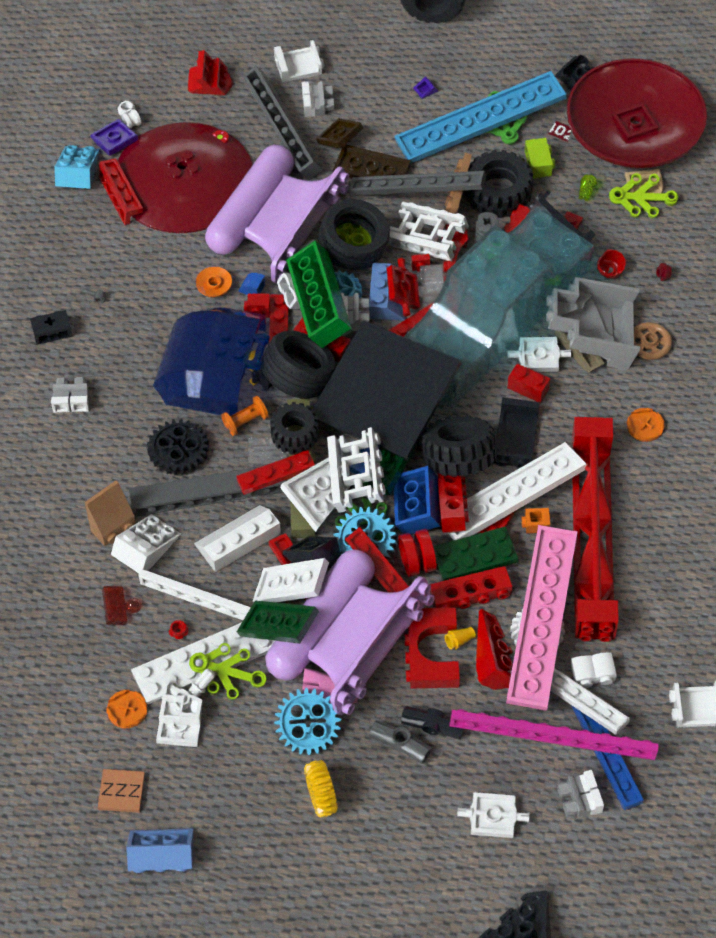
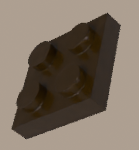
M338 118L316 138V141L320 145L341 149L363 129L362 123Z

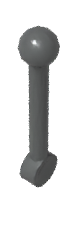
M400 530L395 531V533H397V536L395 538L397 544H394L393 548L395 552H393L390 564L392 566H394L396 559V553L398 548V536L402 534Z

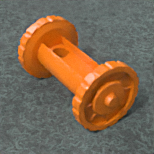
M253 397L252 405L231 416L226 412L221 414L222 421L225 427L230 430L232 436L237 435L238 427L258 416H261L264 420L268 418L267 408L260 397Z

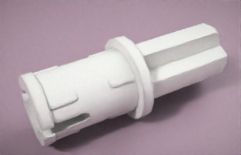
M206 669L196 681L192 682L188 693L196 697L205 693V688L213 680L215 673L210 669Z

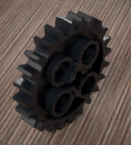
M172 419V424L165 421V427L158 425L159 431L153 430V435H149L150 442H147V451L150 461H153L154 467L159 466V471L166 469V474L173 471L174 475H176L180 471L184 475V470L192 473L191 468L198 469V463L204 464L203 458H207L209 440L207 439L206 432L203 433L202 427L197 428V423L190 425V420L183 423V420L180 419L179 423H176Z

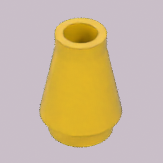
M472 627L448 631L444 639L449 649L457 650L475 638L476 634Z

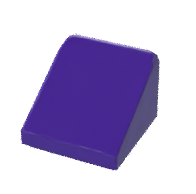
M426 76L413 87L422 99L438 92V89Z

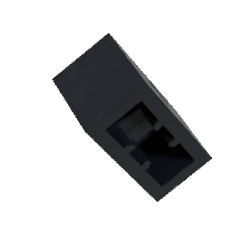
M66 310L30 318L36 345L73 337Z

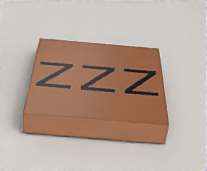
M103 769L98 810L140 813L145 772Z

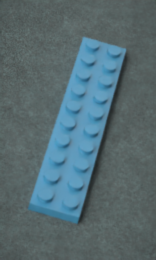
M549 71L395 135V141L411 164L567 99V96L552 71Z

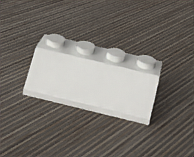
M259 505L194 544L212 569L217 572L281 534L280 522L270 509Z

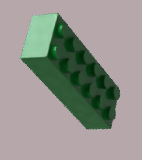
M315 240L286 261L308 336L318 346L323 348L352 328L329 253Z

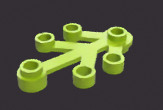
M634 173L631 176V180L622 188L615 187L609 192L610 201L614 204H621L634 218L640 216L641 209L638 206H633L628 200H634L648 213L650 218H656L659 214L658 208L650 206L646 201H664L666 205L674 206L677 204L679 197L677 192L672 190L666 193H646L651 187L658 185L660 178L657 174H651L649 180L636 192L628 191L633 186L641 183L642 177L638 173ZM637 177L639 181H634L633 178ZM656 178L657 181L653 182L651 181V179ZM619 193L621 194V196L616 197L615 194ZM673 195L675 198L670 199L668 196ZM637 210L639 213L633 214L632 211ZM650 211H655L656 214L652 215Z
M222 643L219 648L206 655L200 652L193 654L189 660L190 668L200 674L206 669L216 672L227 691L226 696L230 700L237 699L239 691L232 685L228 676L248 681L255 688L263 687L266 682V675L262 671L248 673L231 668V666L240 661L246 662L249 660L250 652L247 649H241L238 654L219 664L210 661L220 655H229L231 647L227 643ZM226 646L228 652L223 653L221 647ZM246 652L248 657L245 659L241 658L240 653ZM197 660H202L203 665L199 667L195 664V662ZM260 677L261 683H255L254 678ZM213 680L207 686L209 694L214 695L219 691L218 683ZM215 685L217 690L214 692L210 691L209 686ZM234 690L236 696L230 697L229 691Z

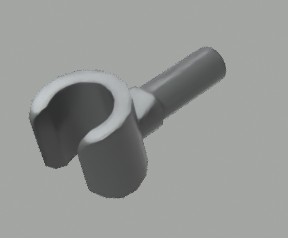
M84 288L82 290L83 293L93 296L95 302L101 299L100 303H104L106 297L102 290L99 289L96 292Z

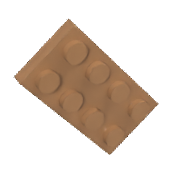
M465 153L463 159L459 158L454 172H468L472 155ZM463 190L448 191L449 196H447L444 204L446 206L445 211L456 214Z

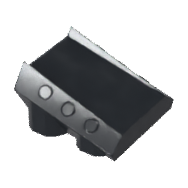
M578 55L567 62L555 77L573 89L576 82L595 67L588 65L589 61L584 55Z

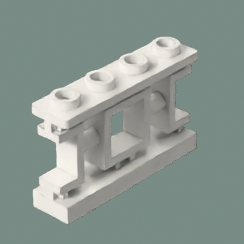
M402 202V210H399V215L403 221L399 228L390 227V237L387 244L395 248L419 254H429L431 257L452 261L454 257L453 250H456V245L451 240L456 231L464 233L465 229L469 227L465 216L459 213H449L445 210L432 209L429 206H419L412 202ZM413 217L418 218L416 223H412ZM424 224L435 226L430 236L420 234ZM444 224L450 225L447 231L443 230ZM408 229L411 230L410 236L405 235ZM439 236L443 237L441 243L437 242Z
M371 427L368 428V432L362 431L361 440L347 443L344 436H340L339 439L335 435L327 437L333 505L338 512L346 511V507L353 508L352 499L367 495L371 503H374L375 500L384 502L383 495L386 492L381 480L384 477V472L380 466L382 454L378 449V445L381 444L379 434L375 433ZM370 447V455L368 452H359L360 449ZM341 449L344 453L352 452V455L342 457ZM365 463V473L350 476V465ZM373 481V488L371 485L363 487L362 483ZM344 483L346 486L355 485V489L345 491Z

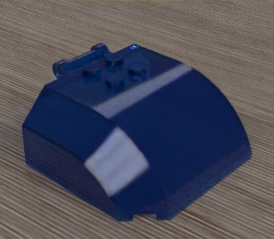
M213 307L191 312L180 317L172 327L153 383V387L162 397L163 402L169 406L216 415L226 412L231 416L239 412L238 400L245 370H260L263 352L266 344L269 343V335L264 333L257 334L258 331L266 332V316L230 308ZM254 343H258L254 359L249 360Z

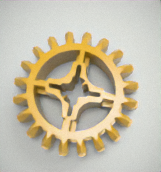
M315 760L306 764L304 767L305 779L315 812L319 817L331 816L337 812L338 805L328 768L323 760Z

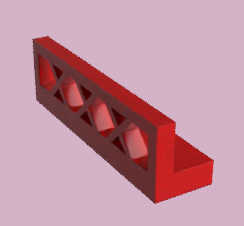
M117 159L101 161L99 163L98 177L124 225L130 224L131 215L142 213L143 207Z

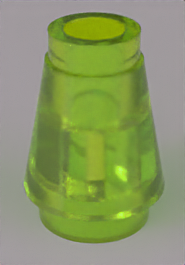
M586 174L581 178L579 200H589L598 185L595 176Z

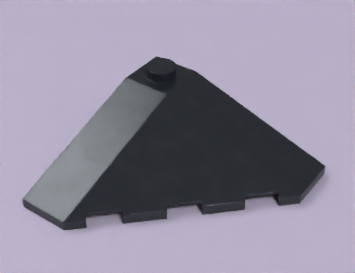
M547 890L524 894L520 898L523 902L518 910L509 908L499 918L501 925L496 930L492 931V929L488 928L478 938H551Z

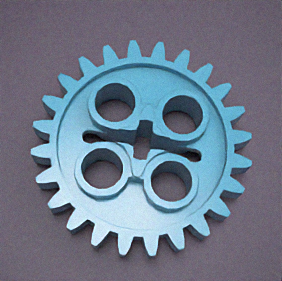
M360 507L359 513L352 509V516L346 513V521L340 519L343 525L336 526L339 533H334V536L338 538L337 541L340 552H342L341 555L348 550H353L345 540V538L353 533L352 528L358 529L362 521H368V526L363 531L374 544L379 546V551L384 557L391 558L388 552H395L391 545L397 544L392 539L397 536V533L391 532L395 529V526L389 525L391 519H385L386 514L384 512L379 515V510L375 509L372 513L370 507L364 512V509ZM382 532V540L375 541V535Z
M305 688L304 694H301L300 690L297 689V696L290 692V700L282 699L285 706L278 705L282 712L275 713V716L280 718V720L274 722L275 725H280V728L275 732H282L283 735L279 740L286 739L287 741L284 746L287 747L291 744L292 752L299 748L300 755L303 753V750H306L307 754L310 755L311 749H314L316 754H318V747L326 750V742L330 745L333 744L330 737H338L334 730H340V727L335 724L340 722L341 719L335 718L337 713L333 711L332 704L328 703L330 696L324 699L323 691L316 695L315 688L312 693H309L308 689ZM294 706H299L303 712L300 717H294L291 714V709ZM313 706H321L323 714L321 716L313 715ZM306 716H309L310 720H326L325 723H311L309 727H306L305 723H289L290 720H304ZM321 726L324 729L323 736L316 737L313 734V728ZM294 727L302 728L303 736L301 738H296L292 735Z

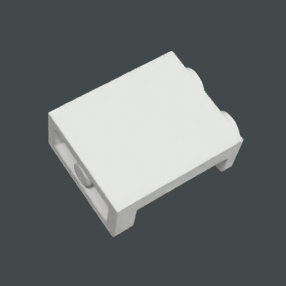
M314 40L310 41L309 48L284 53L281 46L274 47V58L282 82L322 75L324 62L322 58H319V46H315Z
M716 681L714 686L679 688V683H674L673 689L669 691L670 702H674L672 720L676 721L677 727L716 726Z

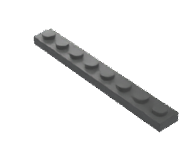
M485 171L352 177L348 191L350 195L480 190L483 189L486 174Z

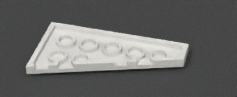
M341 450L342 457L352 455V452L344 453ZM329 457L287 480L280 486L315 532L335 508L332 499ZM344 483L345 491L349 490L351 486H346Z

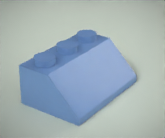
M372 264L369 319L405 320L402 306L389 299L386 268L392 264Z
M193 828L130 830L127 843L128 871L142 873L146 870L165 872L176 869L182 872L192 869Z

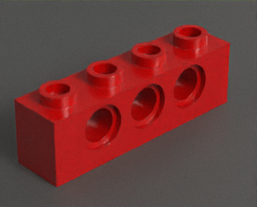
M440 473L438 474L442 533L466 531L465 523L469 522L468 511H464V509H468L467 497L463 498V496H467L466 484H462L466 483L465 476L452 477L451 475L442 476Z
M505 566L429 584L431 585L430 594L434 596V608L460 607V609H466L471 604H486L496 598L503 600L512 594V584ZM449 595H454V596H456V597L450 598V597H448V596H449Z

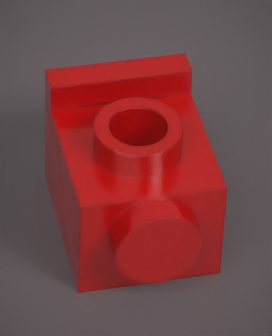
M248 294L247 301H244V312H248V315L254 317L266 315V318H270V294Z

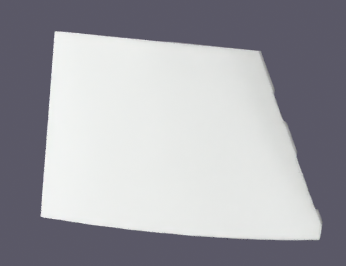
M164 680L156 742L159 744L197 747L201 725L202 699L195 695H190L184 689L175 687L168 680Z

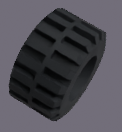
M292 402L290 405L285 403L284 407L279 406L277 412L274 411L270 419L273 444H275L277 449L281 448L282 452L286 453L288 451L292 455L294 452L298 454L301 451H309V447L313 448L319 435L316 412L311 410V407L308 405L305 407L304 403L296 404V402ZM292 425L303 427L299 431H289L286 428Z

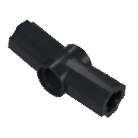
M405 706L403 709L401 723L404 725L421 728L424 732L431 735L442 734L460 740L463 728L451 727V717L445 716L438 709L429 708L423 710L410 706Z

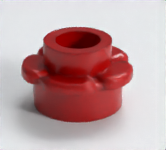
M176 620L170 625L169 635L179 640L187 636L189 630L183 621Z

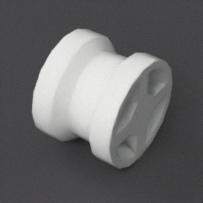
M135 109L131 110L128 114H121L123 123L130 129L135 125H141V119Z

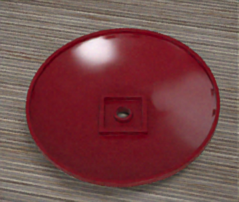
M632 58L606 62L585 73L576 82L569 95L567 119L570 129L578 142L598 158L624 167L651 168L676 161L689 153L697 145L705 130L707 110L699 89L684 74L660 62ZM631 121H638L639 123L633 124Z
M193 122L172 123L145 132L138 137L137 141L127 146L118 158L119 165L143 207L142 213L131 215V217L149 228L168 233H192L206 230L252 167L249 154L243 145L232 135L228 134L229 141L223 143L212 135L215 131L221 129L206 124ZM180 166H186V167H187L186 169H183V170L179 169Z

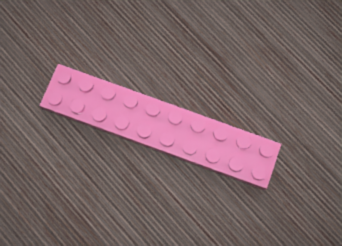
M538 525L506 700L507 704L547 711L577 538L576 531Z

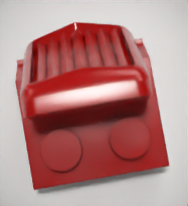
M205 50L199 51L197 66L191 67L189 70L188 91L191 94L224 96L234 84L227 71V66L220 58L212 59Z

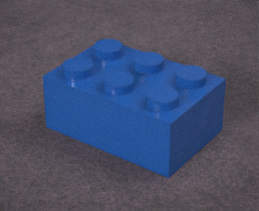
M429 466L402 473L394 487L395 526L403 534H414L418 530H429L441 526L438 476Z

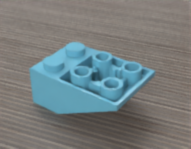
M75 145L65 146L55 165V186L90 189L93 184L99 149H95L92 146L84 148Z

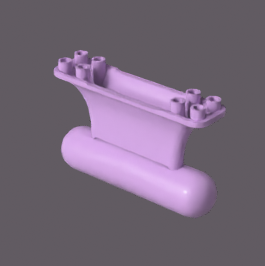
M271 145L262 151L210 223L205 234V241L209 249L217 254L227 255L234 252L244 238H248L261 246L271 258V280L274 283H277L283 273H287L285 272L288 268L286 260L297 253V248L303 245L323 214L327 212L331 205L340 201L341 198L338 197V194L345 195L349 189V185L345 184L349 174L345 173L344 168L340 166L330 176L318 181H305L290 177L289 175L294 166V158L290 150L283 145Z
M356 549L348 550L338 558L325 575L319 596L309 597L303 604L305 606H315L319 613L301 643L275 641L265 657L268 671L277 679L284 681L298 677L310 661L320 666L334 683L335 688L331 693L330 701L338 715H343L344 713L347 715L352 714L355 708L354 700L356 698L362 699L366 694L365 683L405 629L410 626L413 620L417 622L421 620L423 616L421 609L424 605L430 607L434 602V596L430 594L431 585L422 576L417 577L408 588L400 592H382L367 587L373 579L375 564L364 551Z

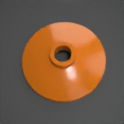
M208 267L202 270L196 278L198 291L208 297L222 296L232 286L230 273L221 267Z

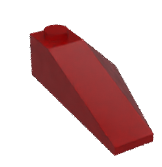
M480 609L476 653L477 679L481 685L493 690L509 688L513 663L508 654L513 653L511 647H508L501 640L505 635L496 616L484 609Z

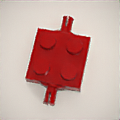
M399 258L397 260L398 267L390 265L386 268L389 299L400 304L403 308V316L408 317L411 315L410 308H420L418 280L416 274L407 270L405 258Z

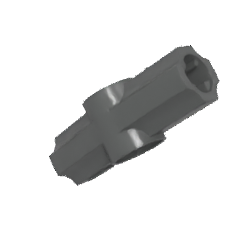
M376 720L371 727L370 738L390 745L397 751L404 752L421 764L427 760L432 751L430 746L412 736L405 727L396 728L379 720ZM398 738L406 739L404 742L397 741Z

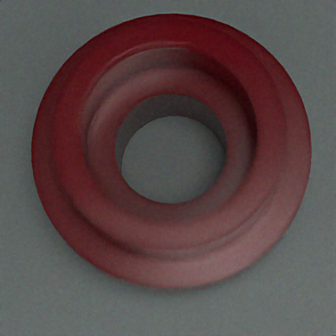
M661 263L656 269V276L661 281H666V279L671 277V267L666 265V263Z

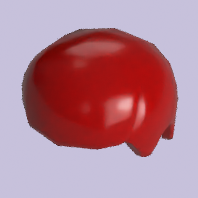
M606 250L597 261V270L607 279L617 278L626 267L624 255L617 250ZM612 267L613 272L608 273L609 268Z

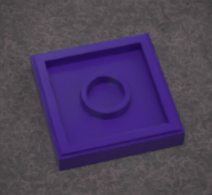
M120 119L113 121L90 135L91 139L109 156L138 140L137 134Z

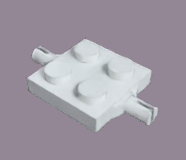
M520 337L519 350H507V358H519L522 366L535 372H558L560 357H571V350L559 349L557 337Z
M473 793V803L470 809L458 807L457 817H470L471 835L513 838L516 821L529 822V813L517 812L515 796Z

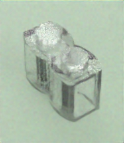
M442 264L420 266V272H417L418 283L421 282V286H418L419 297H423V302L445 301Z

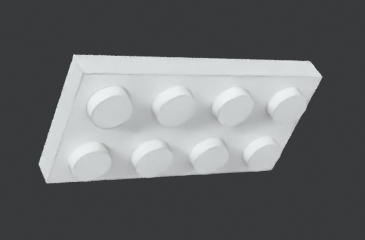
M322 558L263 568L253 602L256 600L276 603L319 596L329 562Z

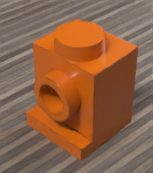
M549 508L525 509V516H521V526L526 528V533H537L538 525L550 527Z

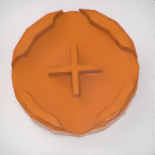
M639 408L634 410L628 417L627 430L633 438L642 442H650L662 435L664 419L661 414L654 412L653 409Z
M122 690L116 692L108 701L106 710L108 718L115 726L120 728H132L139 725L147 715L145 698L137 691Z

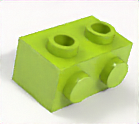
M547 139L525 140L524 152L526 160L533 171V178L552 176L555 160L551 158L552 149L551 145H548Z

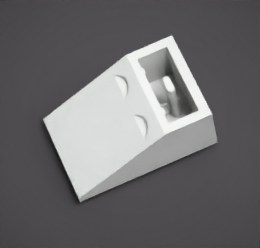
M151 514L116 536L111 555L138 573L141 569L148 571L178 539L181 533Z

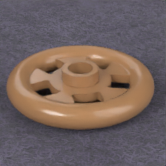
M645 322L634 327V345L640 346L637 356L643 359L655 360L668 354L672 347V338L663 326L652 322ZM648 330L649 332L643 335L641 331ZM658 332L663 336V337L660 338V339L658 338V336H657V334H656V333H658ZM635 339H641V344H636ZM659 344L664 346L661 350L657 349ZM643 348H646V349H649V350H652V351H651V352H646V351H643Z

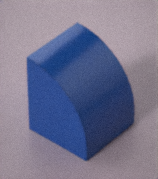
M259 273L248 274L238 292L246 295L261 294L265 287V275Z

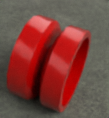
M427 529L416 531L414 539L409 533L398 536L400 556L408 577L419 575L420 566L425 573L436 571L435 552Z

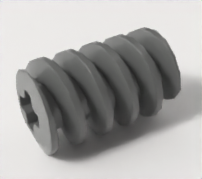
M484 212L478 215L475 234V245L478 249H480L482 241L497 243L499 219L495 214Z

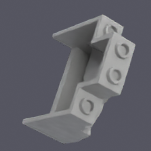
M575 277L573 283L569 284L568 291L554 288L551 295L547 296L546 306H548L546 321H548V329L568 332L567 340H570L571 349H577L581 353L601 356L607 360V366L629 369L640 351V346L634 345L633 302L639 293V289Z

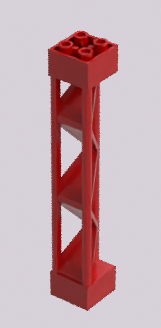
M574 417L572 429V450L587 464L585 470L588 472L580 495L579 474L572 478L573 531L577 532L574 549L575 639L585 642L591 639H600L602 642L615 640L618 627V600H614L610 468L613 418ZM603 468H604V485H603V481H602V478H601V475H600V472L602 471ZM580 529L589 536L582 558L580 553ZM604 533L606 537V551L602 541V536Z

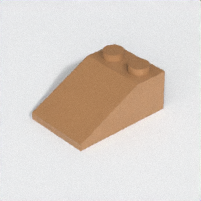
M117 480L85 501L90 530L104 546L109 543L113 544L117 535L136 524L134 514Z

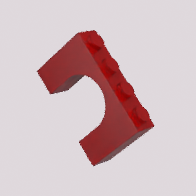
M422 608L423 616L419 622L413 620L408 627V634H405V646H409V652H405V664L410 666V670H406V682H410V689L459 688V661H430L422 656L418 649L421 640L429 635L448 634V631L457 630L456 608Z

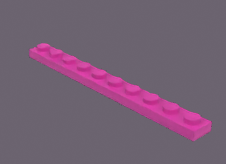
M462 709L452 710L450 720L451 727L655 760L659 744L649 740L638 741L630 737H614L607 733L596 734L588 730H572L565 726L554 727L546 723L536 724L530 723L527 720H512L504 716L493 717L485 713H469Z

